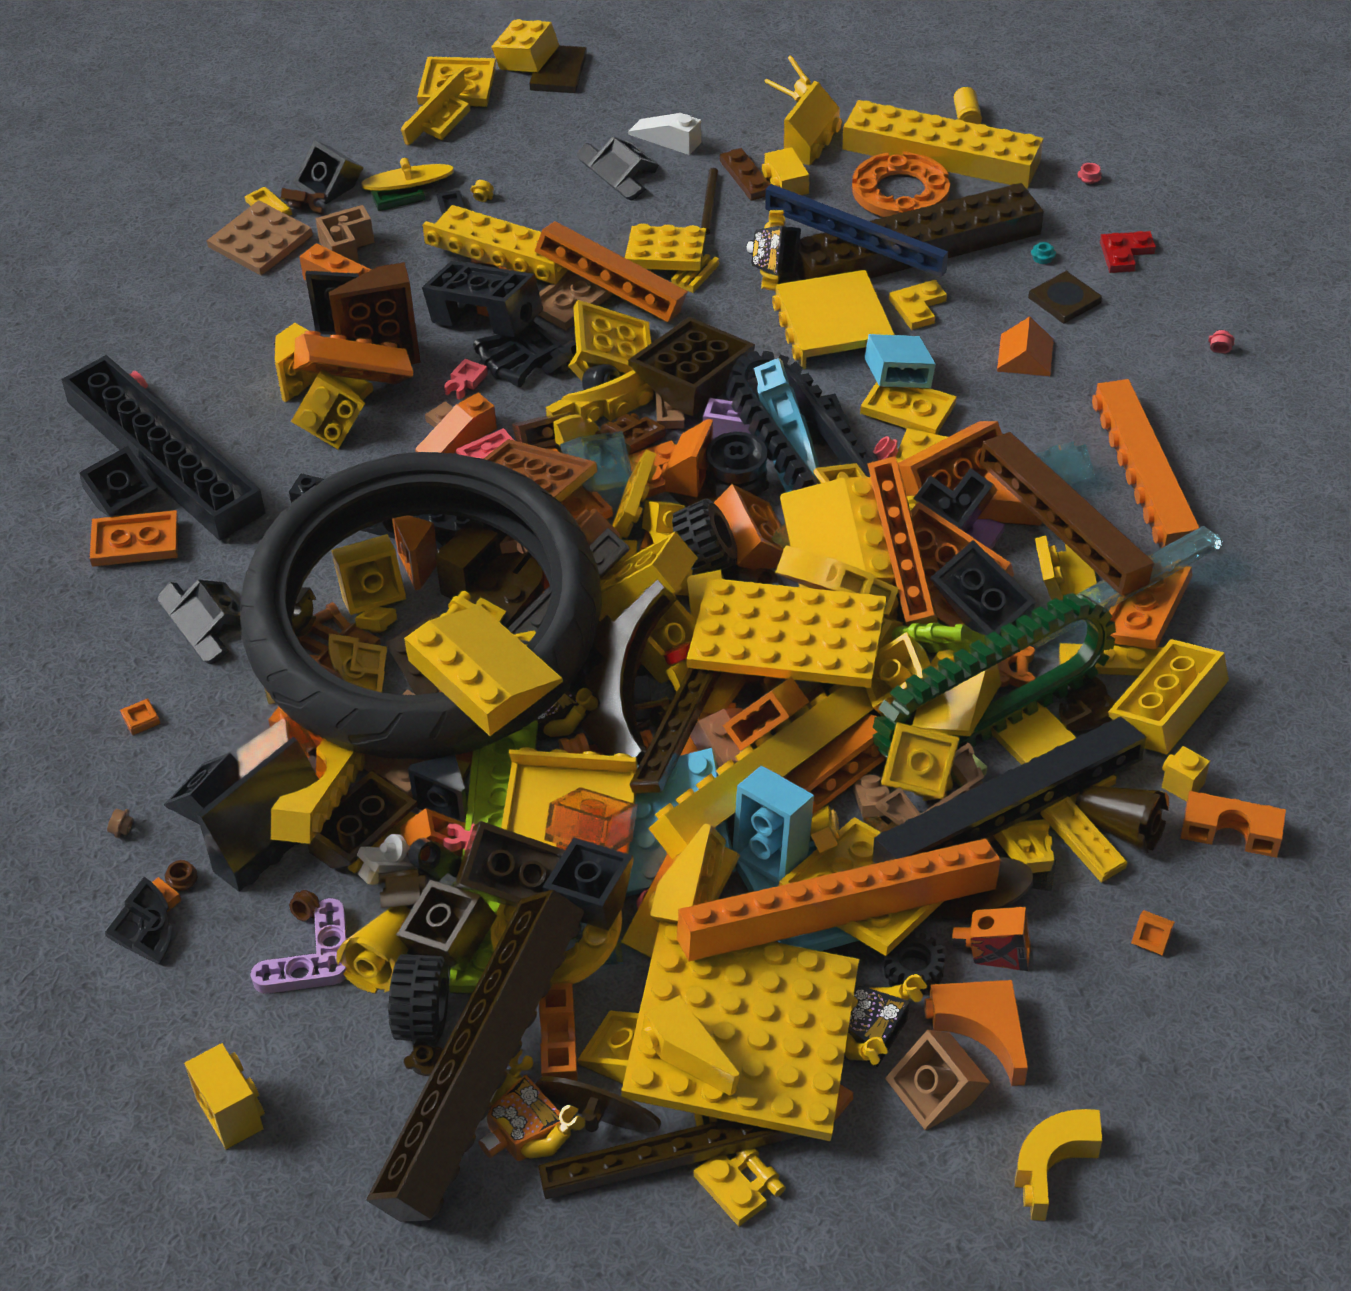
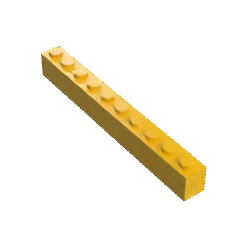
M834 684L828 689L829 696L823 692L810 702L811 709L805 705L792 715L794 719L792 723L787 718L773 729L776 733L774 736L767 732L755 742L756 749L749 745L735 757L738 762L734 764L730 759L716 770L718 773L716 778L709 774L696 784L699 789L698 791L694 792L690 788L675 799L678 803L676 807L670 802L655 814L658 820L648 829L673 860L682 853L704 824H710L716 828L735 813L737 785L761 765L784 777L872 711L874 708L864 687Z

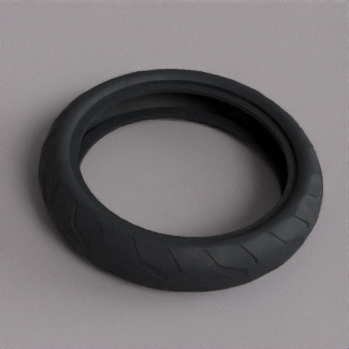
M440 452L396 454L367 461L333 474L294 500L276 518L257 545L248 570L245 573L240 604L241 636L254 674L274 702L304 729L342 748L377 757L435 759L453 754L458 755L481 749L522 730L523 727L531 724L552 707L568 690L584 666L596 636L602 607L599 570L586 536L574 517L559 500L532 479L506 466L482 458ZM419 514H445L465 517L503 531L530 552L544 571L550 584L551 597L547 612L536 634L526 646L561 676L563 682L493 735L489 736L443 692L421 695L382 693L356 686L333 675L320 666L302 647L293 632L292 623L294 607L304 581L315 565L333 547L347 537L376 523Z

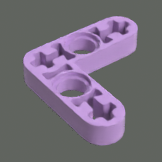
M333 898L324 899L319 902L320 907L315 908L316 954L265 960L257 963L252 968L251 978L254 988L258 992L275 993L335 985L346 979L343 975L346 967L341 962L338 965L336 961L337 950L347 939L345 912L339 900ZM328 911H334V925H328L326 918ZM336 936L340 938V942L335 946L327 947L323 944L324 940L328 937ZM337 964L336 971L329 972L330 965ZM314 966H318V967H319V968H318V971H319V974H318V975H316V973H315ZM297 968L309 970L308 974L303 978L291 976L292 972ZM281 970H284L286 979H281ZM270 973L269 980L263 981L264 974Z

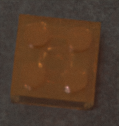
M579 787L549 803L544 840L555 843L556 847L564 850L567 849L573 837L618 850L632 842L638 805Z

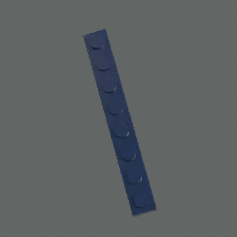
M770 184L766 188L765 209L768 211L784 210L783 215L786 218L938 277H942L947 271L948 251L776 185Z

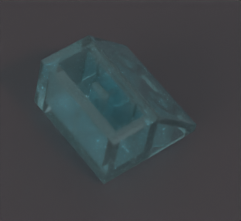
M1072 441L1047 447L1046 450L1041 452H1033L1068 485L1095 476L1086 444L1075 446V442Z

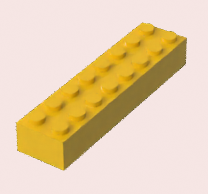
M858 100L843 126L842 150L871 156L889 152V156L894 154L903 155V152L914 153L932 158L940 163L947 172L1008 185L1022 183L1028 189L1041 161L1043 138L1032 134L1013 132L1008 129L988 127L984 124H974L959 119L954 120L939 115H930L915 110H905L891 105Z

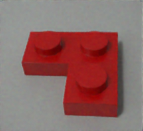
M1151 231L1101 234L1100 244L1109 273L1134 272L1136 264L1133 255L1155 254L1156 246Z

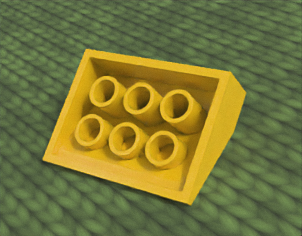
M844 477L781 494L780 500L791 547L838 560L876 575V579L883 582L892 583L895 577L871 477ZM799 584V587L801 588H809L802 584Z
M481 605L429 620L404 638L408 661L489 736L493 735L563 682L561 676Z

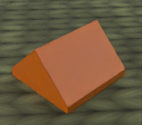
M1031 317L1026 318L1001 334L997 372L1050 376L1054 339Z
M413 516L393 518L398 555L415 590H419L437 565L435 559L437 545L434 523Z

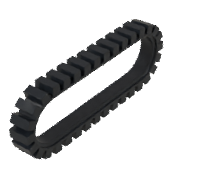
M757 351L749 352L747 357L742 355L734 364L726 386L728 388L726 392L728 400H733L731 407L736 413L741 412L740 419L744 425L750 424L748 431L754 436H759L758 438L765 443L768 459L770 461L776 460L775 469L779 474L785 472L783 480L787 486L794 485L792 491L819 484L748 383V380L756 377L755 367L774 360L773 352L763 351L762 356ZM780 354L779 359L783 361L789 385L794 389L798 404L843 465L857 463L864 474L870 477L867 464L874 461L871 457L864 458L867 452L862 444L856 445L858 439L853 432L847 433L849 427L845 421H838L840 415L836 409H829L831 402L828 398H820L822 390L818 385L812 386L814 380L809 373L801 375L803 367L797 362L788 365L789 357Z

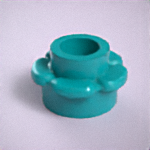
M1040 242L1033 247L1031 255L1035 262L1048 264L1056 256V251H1054V247L1051 244Z

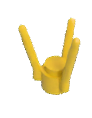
M790 55L788 59L801 78L794 85L795 92L769 79H765V83L791 96L795 101H799L812 85V82Z

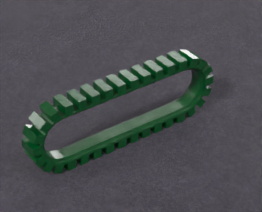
M1066 594L1063 595V602L1057 598L1047 602L1048 611L1041 606L1032 610L1033 619L1023 615L1016 619L1017 627L1011 623L1001 627L1002 636L995 631L986 635V645L977 640L969 645L970 653L963 648L953 653L955 662L948 657L938 661L939 671L932 666L922 670L923 680L915 674L905 679L907 689L904 690L897 685L890 692L894 699L893 702L883 700L878 708L885 716L875 717L873 728L877 733L873 734L874 744L879 747L877 750L887 759L896 723L905 724L913 711L921 705L1063 627L1079 620H1085L1087 623V635L1078 652L1065 663L989 704L971 736L952 735L959 737L957 750L960 749L959 745L963 747L967 743H970L972 748L975 747V736L982 742L991 738V727L998 733L1007 729L1006 719L1012 724L1023 720L1022 710L1028 716L1038 711L1037 702L1043 707L1052 704V694L1060 699L1069 694L1068 686L1073 690H1077L1084 686L1083 676L1090 680L1099 673L1095 665L1098 663L1105 666L1110 657L1104 653V650L1114 648L1116 639L1111 634L1116 632L1115 622L1110 620L1113 616L1107 609L1085 595Z

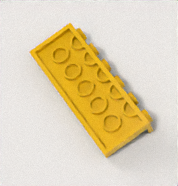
M451 205L435 224L426 221L422 225L425 244L498 267L502 266L511 270L535 274L536 279L555 285L568 271L567 268L535 252L541 235L540 231L455 205Z

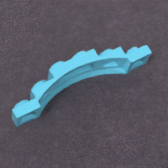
M777 358L755 367L754 371L758 381L757 391L760 402L814 475L815 468L819 466L805 417L800 413L794 389L789 385L783 361ZM777 471L786 493L791 492L794 485L787 486L783 480L785 472L779 474Z

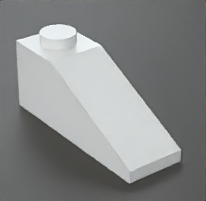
M682 113L640 119L628 131V135L690 155L701 144V120Z

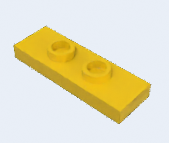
M1066 797L1041 811L1042 817L1050 823V826L1101 883L1126 869L1128 862L1070 797Z

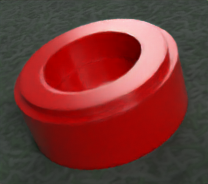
M691 642L679 644L665 651L663 656L666 663L673 665L686 660Z

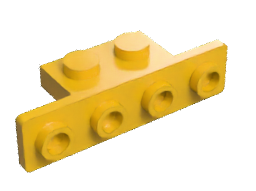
M458 69L434 92L430 99L401 127L406 145L409 146L423 132L443 140L471 110L469 103L457 98L467 87L462 70Z

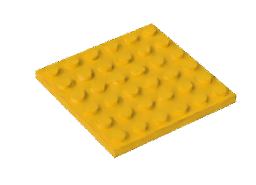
M660 921L621 1096L632 1101L831 1141L859 959L770 942L688 961L677 940V924ZM680 995L740 1073L736 1093L730 1096L662 1060L653 1048H648L641 1036L644 1013Z

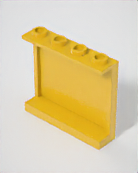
M866 270L776 284V295L772 296L774 311H779L780 326L786 328V341L788 344L792 343L793 358L795 361L799 360L803 369H806V357L864 348L867 346L869 334L894 335Z
M522 747L519 750L509 749L512 764L501 828L564 850L567 849L573 837L628 854L636 793H632L629 784L638 768L636 757L623 753L606 756L592 751L575 754L561 749L545 752L537 751L530 747Z

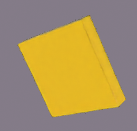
M897 722L881 784L894 788L901 787L902 790L944 799L959 737Z

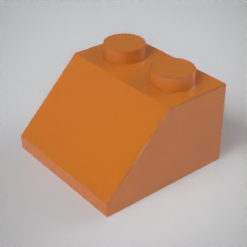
M707 419L682 433L678 443L673 444L669 463L665 462L662 468L661 477L665 479V491L698 497L706 479V451L708 444L713 440V420Z

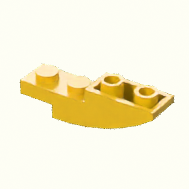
M787 545L783 550L775 574L813 589L886 596L885 617L889 616L899 589L876 579V575L857 567Z

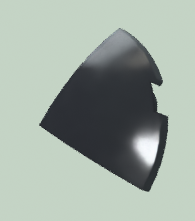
M143 877L125 900V907L105 931V936L126 949L160 964L168 950L172 934V924H169L167 915L169 907L160 890L150 880Z

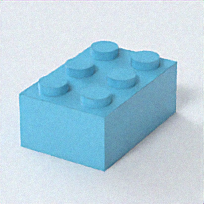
M762 765L738 784L733 836V851L740 854L738 860L779 884L781 879L808 857L814 795Z

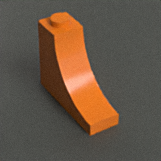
M1012 980L931 985L930 998L924 999V1012L926 1019H932L933 1030L962 1034L980 1042L1001 1061L1009 1076L1011 1086L1025 1085L1028 1066Z

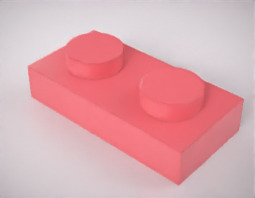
M503 428L456 449V452L459 455L484 459L507 439H514Z

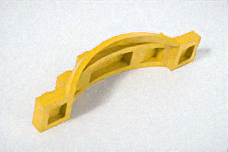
M632 370L604 384L563 396L561 400L546 407V416L571 412V415H580L586 421L590 418L595 422L602 416L612 421L641 405L648 404L654 399V390Z

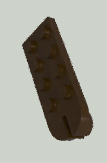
M513 552L501 554L489 564L467 591L471 595L469 601L476 604L481 597L505 610L506 613L501 624L508 629L542 589L544 573L537 560L532 556L528 560L526 553Z

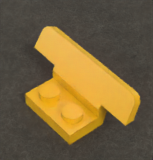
M1046 535L1035 538L1043 581L1051 600L1054 598L1063 600V595L1071 593L1076 596L1082 594L1102 606L1094 570L1066 544V551L1058 552L1055 545L1050 546Z

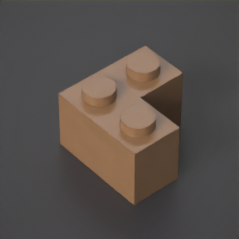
M363 205L315 218L321 246L359 263L357 248L375 243L371 218Z

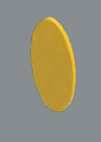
M402 158L400 160V169L376 174L363 180L361 184L363 189L375 191L414 187L446 178L454 173V168L446 164L411 166L408 158Z

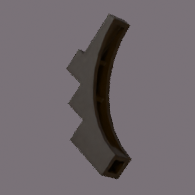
M656 580L651 586L646 588L643 594L630 607L626 608L615 621L608 615L599 621L596 636L592 643L604 659L594 666L583 679L600 700L601 704L588 714L580 726L604 755L627 754L631 757H636L638 766L647 748L637 726L635 711L632 709L634 705L636 673L640 657L649 636L661 617L677 600L674 594L659 580Z

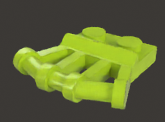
M912 623L909 627H895L892 632L893 640L908 632L917 642L925 644L929 653H938L939 650L948 649L959 651L962 648L970 652L969 645L977 640L986 645V635L972 631L965 624H956L955 627H950L939 623H928L927 625Z

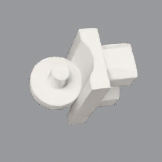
M391 834L387 836L380 847H360L357 856L364 863L358 875L367 884L378 885L379 873L417 869L410 863L407 857L410 847L404 837L399 834Z

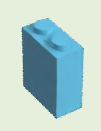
M868 335L865 360L879 386L931 388L936 364L920 336Z

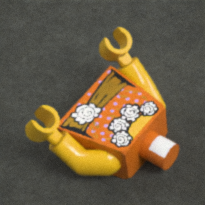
M521 1049L511 1059L509 1063L511 1069L506 1070L507 1077L504 1083L495 1091L490 1101L492 1106L487 1115V1121L491 1132L479 1140L481 1149L489 1158H492L504 1148L509 1151L516 1161H521L525 1158L549 1157L554 1155L570 1137L571 1129L577 1131L585 1126V1119L583 1117L576 1116L573 1118L578 1112V1108L568 1105L559 1112L527 1075L521 1077L520 1072L529 1070L533 1065V1059L528 1055L523 1058L521 1064L518 1063V1059L522 1055Z

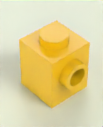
M1182 746L1175 755L1170 754L1163 764L1162 770L1165 773L1162 788L1187 802L1189 791L1198 792L1205 784L1210 760Z

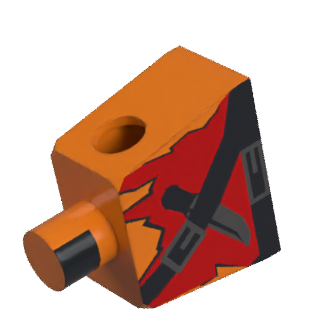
M1026 907L974 911L971 927L953 928V947H971L975 964L1028 971L1031 941Z

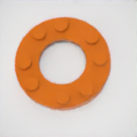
M889 152L865 160L856 168L852 178V193L855 200L864 209L884 218L947 201L950 194L949 174L940 163L927 156L903 152V155L894 154L889 156ZM904 174L919 179L923 183L925 190L921 195L916 194L914 198L902 196L894 199L892 195L889 197L883 195L880 189L877 188V184L887 176Z

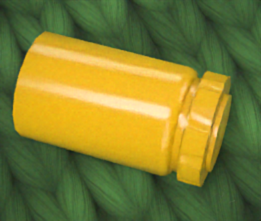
M971 87L958 89L954 94L957 118L964 122L981 124L982 116L976 91Z

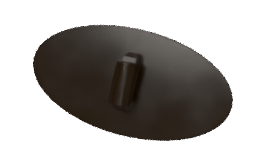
M999 857L1001 862L996 889L944 901L928 917L945 920L972 918L973 912L976 910L1005 908L1022 898L1030 890L1034 882L1033 872L1028 865L1019 860Z
M553 1076L539 1077L535 1083L540 1091L550 1100L563 1107L571 1105L578 1108L577 1113L582 1114V1117L585 1119V1128L589 1132L597 1131L600 1121L642 1132H655L660 1129L661 1120L651 1111L627 1098L602 1088Z

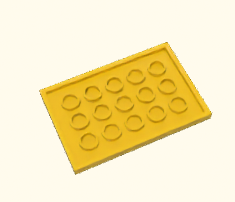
M708 578L687 656V668L784 679L792 677L794 680L871 688L886 608V596Z

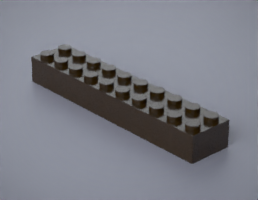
M1022 183L874 219L870 222L948 251V258L1040 235L1044 211ZM825 232L800 239L797 273L802 280L866 270L870 279L913 268V266Z
M554 889L520 900L366 1201L400 1222L431 1220L441 1210L444 1203L442 1197L448 1185L458 1176L460 1171L459 1163L464 1153L474 1144L476 1139L475 1131L480 1121L488 1115L492 1106L490 1101L495 1091L504 1083L507 1077L506 1069L511 1059L519 1053L522 1047L521 1038L525 1030L535 1021L537 1017L536 1008L540 1000L550 991L552 981L550 980L555 970L565 961L567 956L565 950L570 940L575 938L580 931L581 923L579 922L585 911Z

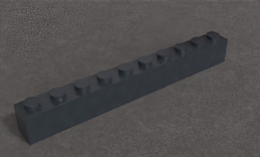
M1121 716L1104 723L1086 734H1081L1074 740L1057 746L1039 757L1032 758L1025 764L1010 769L990 781L983 782L976 788L959 794L939 806H934L927 812L910 818L888 831L881 832L878 836L874 837L872 861L877 864L987 839L1056 804L1064 798L1070 797L1086 789L1088 786H1092L1142 761L1146 736Z

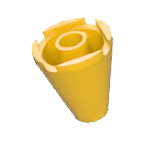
M406 906L390 907L346 939L337 950V964L339 965L341 962L346 967L343 975L357 988L370 993H376L378 989H385L384 992L390 990L394 965L401 954H407L408 948L396 934L409 915L410 908Z

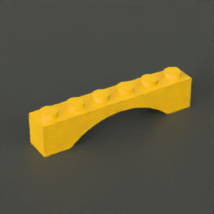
M323 739L316 748V775L319 780L304 789L280 796L271 808V839L310 844L315 835L322 831L324 822L330 819L332 810L339 806L341 797L347 794L348 788L351 783L355 782L358 772L363 770L365 754L342 748Z

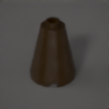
M1088 786L1085 790L1079 792L1076 805L1093 824L1140 852L1149 853L1148 849L1154 850L1165 829L1166 821L1161 818L1163 810L1169 811V796L1166 792L1160 790Z

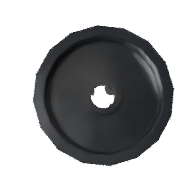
M734 431L715 437L708 444L706 451V483L708 489L719 498L733 484L755 496H759L766 488L767 483L766 466L768 451L765 443L757 436L747 432Z

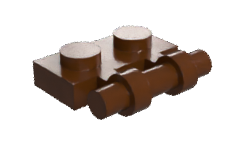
M636 413L624 414L618 417L616 422H608L602 425L600 430L595 432V436L598 441L609 440L610 445L630 455L665 437L666 427L648 417L639 420V416Z

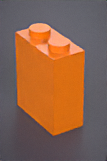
M790 677L722 726L741 751L809 703V700L794 679Z

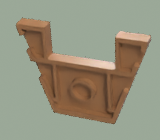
M970 743L956 751L951 769L963 786L924 812L983 783L982 779L984 776L981 768H977L972 756L974 750ZM901 787L879 800L875 805L880 812L898 825L922 814L919 813ZM994 836L987 838V841L991 844L996 839Z

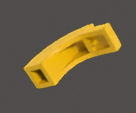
M1079 1109L1055 1114L1039 1123L1026 1137L1019 1153L1015 1187L1023 1188L1024 1207H1030L1031 1220L1046 1221L1049 1206L1047 1172L1054 1164L1067 1158H1099L1102 1144L1100 1110Z

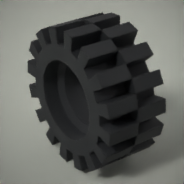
M911 932L908 938L903 939L884 957L885 979L889 978L888 984L891 987L896 984H904V981L914 974L922 977L929 991L931 985L940 984L945 963V953H942V946L940 944L936 946V939L933 937L927 941L926 934L920 933V937L917 938L915 937V932ZM908 957H917L924 960L927 967L914 971L905 968L901 962ZM926 988L920 989L923 995H925Z

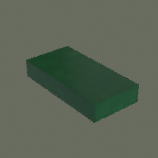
M420 185L394 190L371 191L372 199L378 211L425 201V195Z

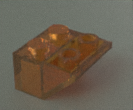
M289 716L284 717L237 750L239 777L241 779L292 737L298 740L307 758L310 757L308 752L317 746L306 729Z

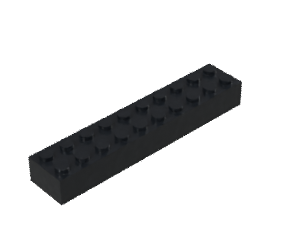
M107 355L61 379L68 404L119 450L129 446L150 478L219 541L266 514L261 490Z

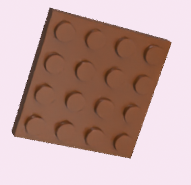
M507 439L484 458L532 479L560 502L570 496L571 493L598 471L595 461Z

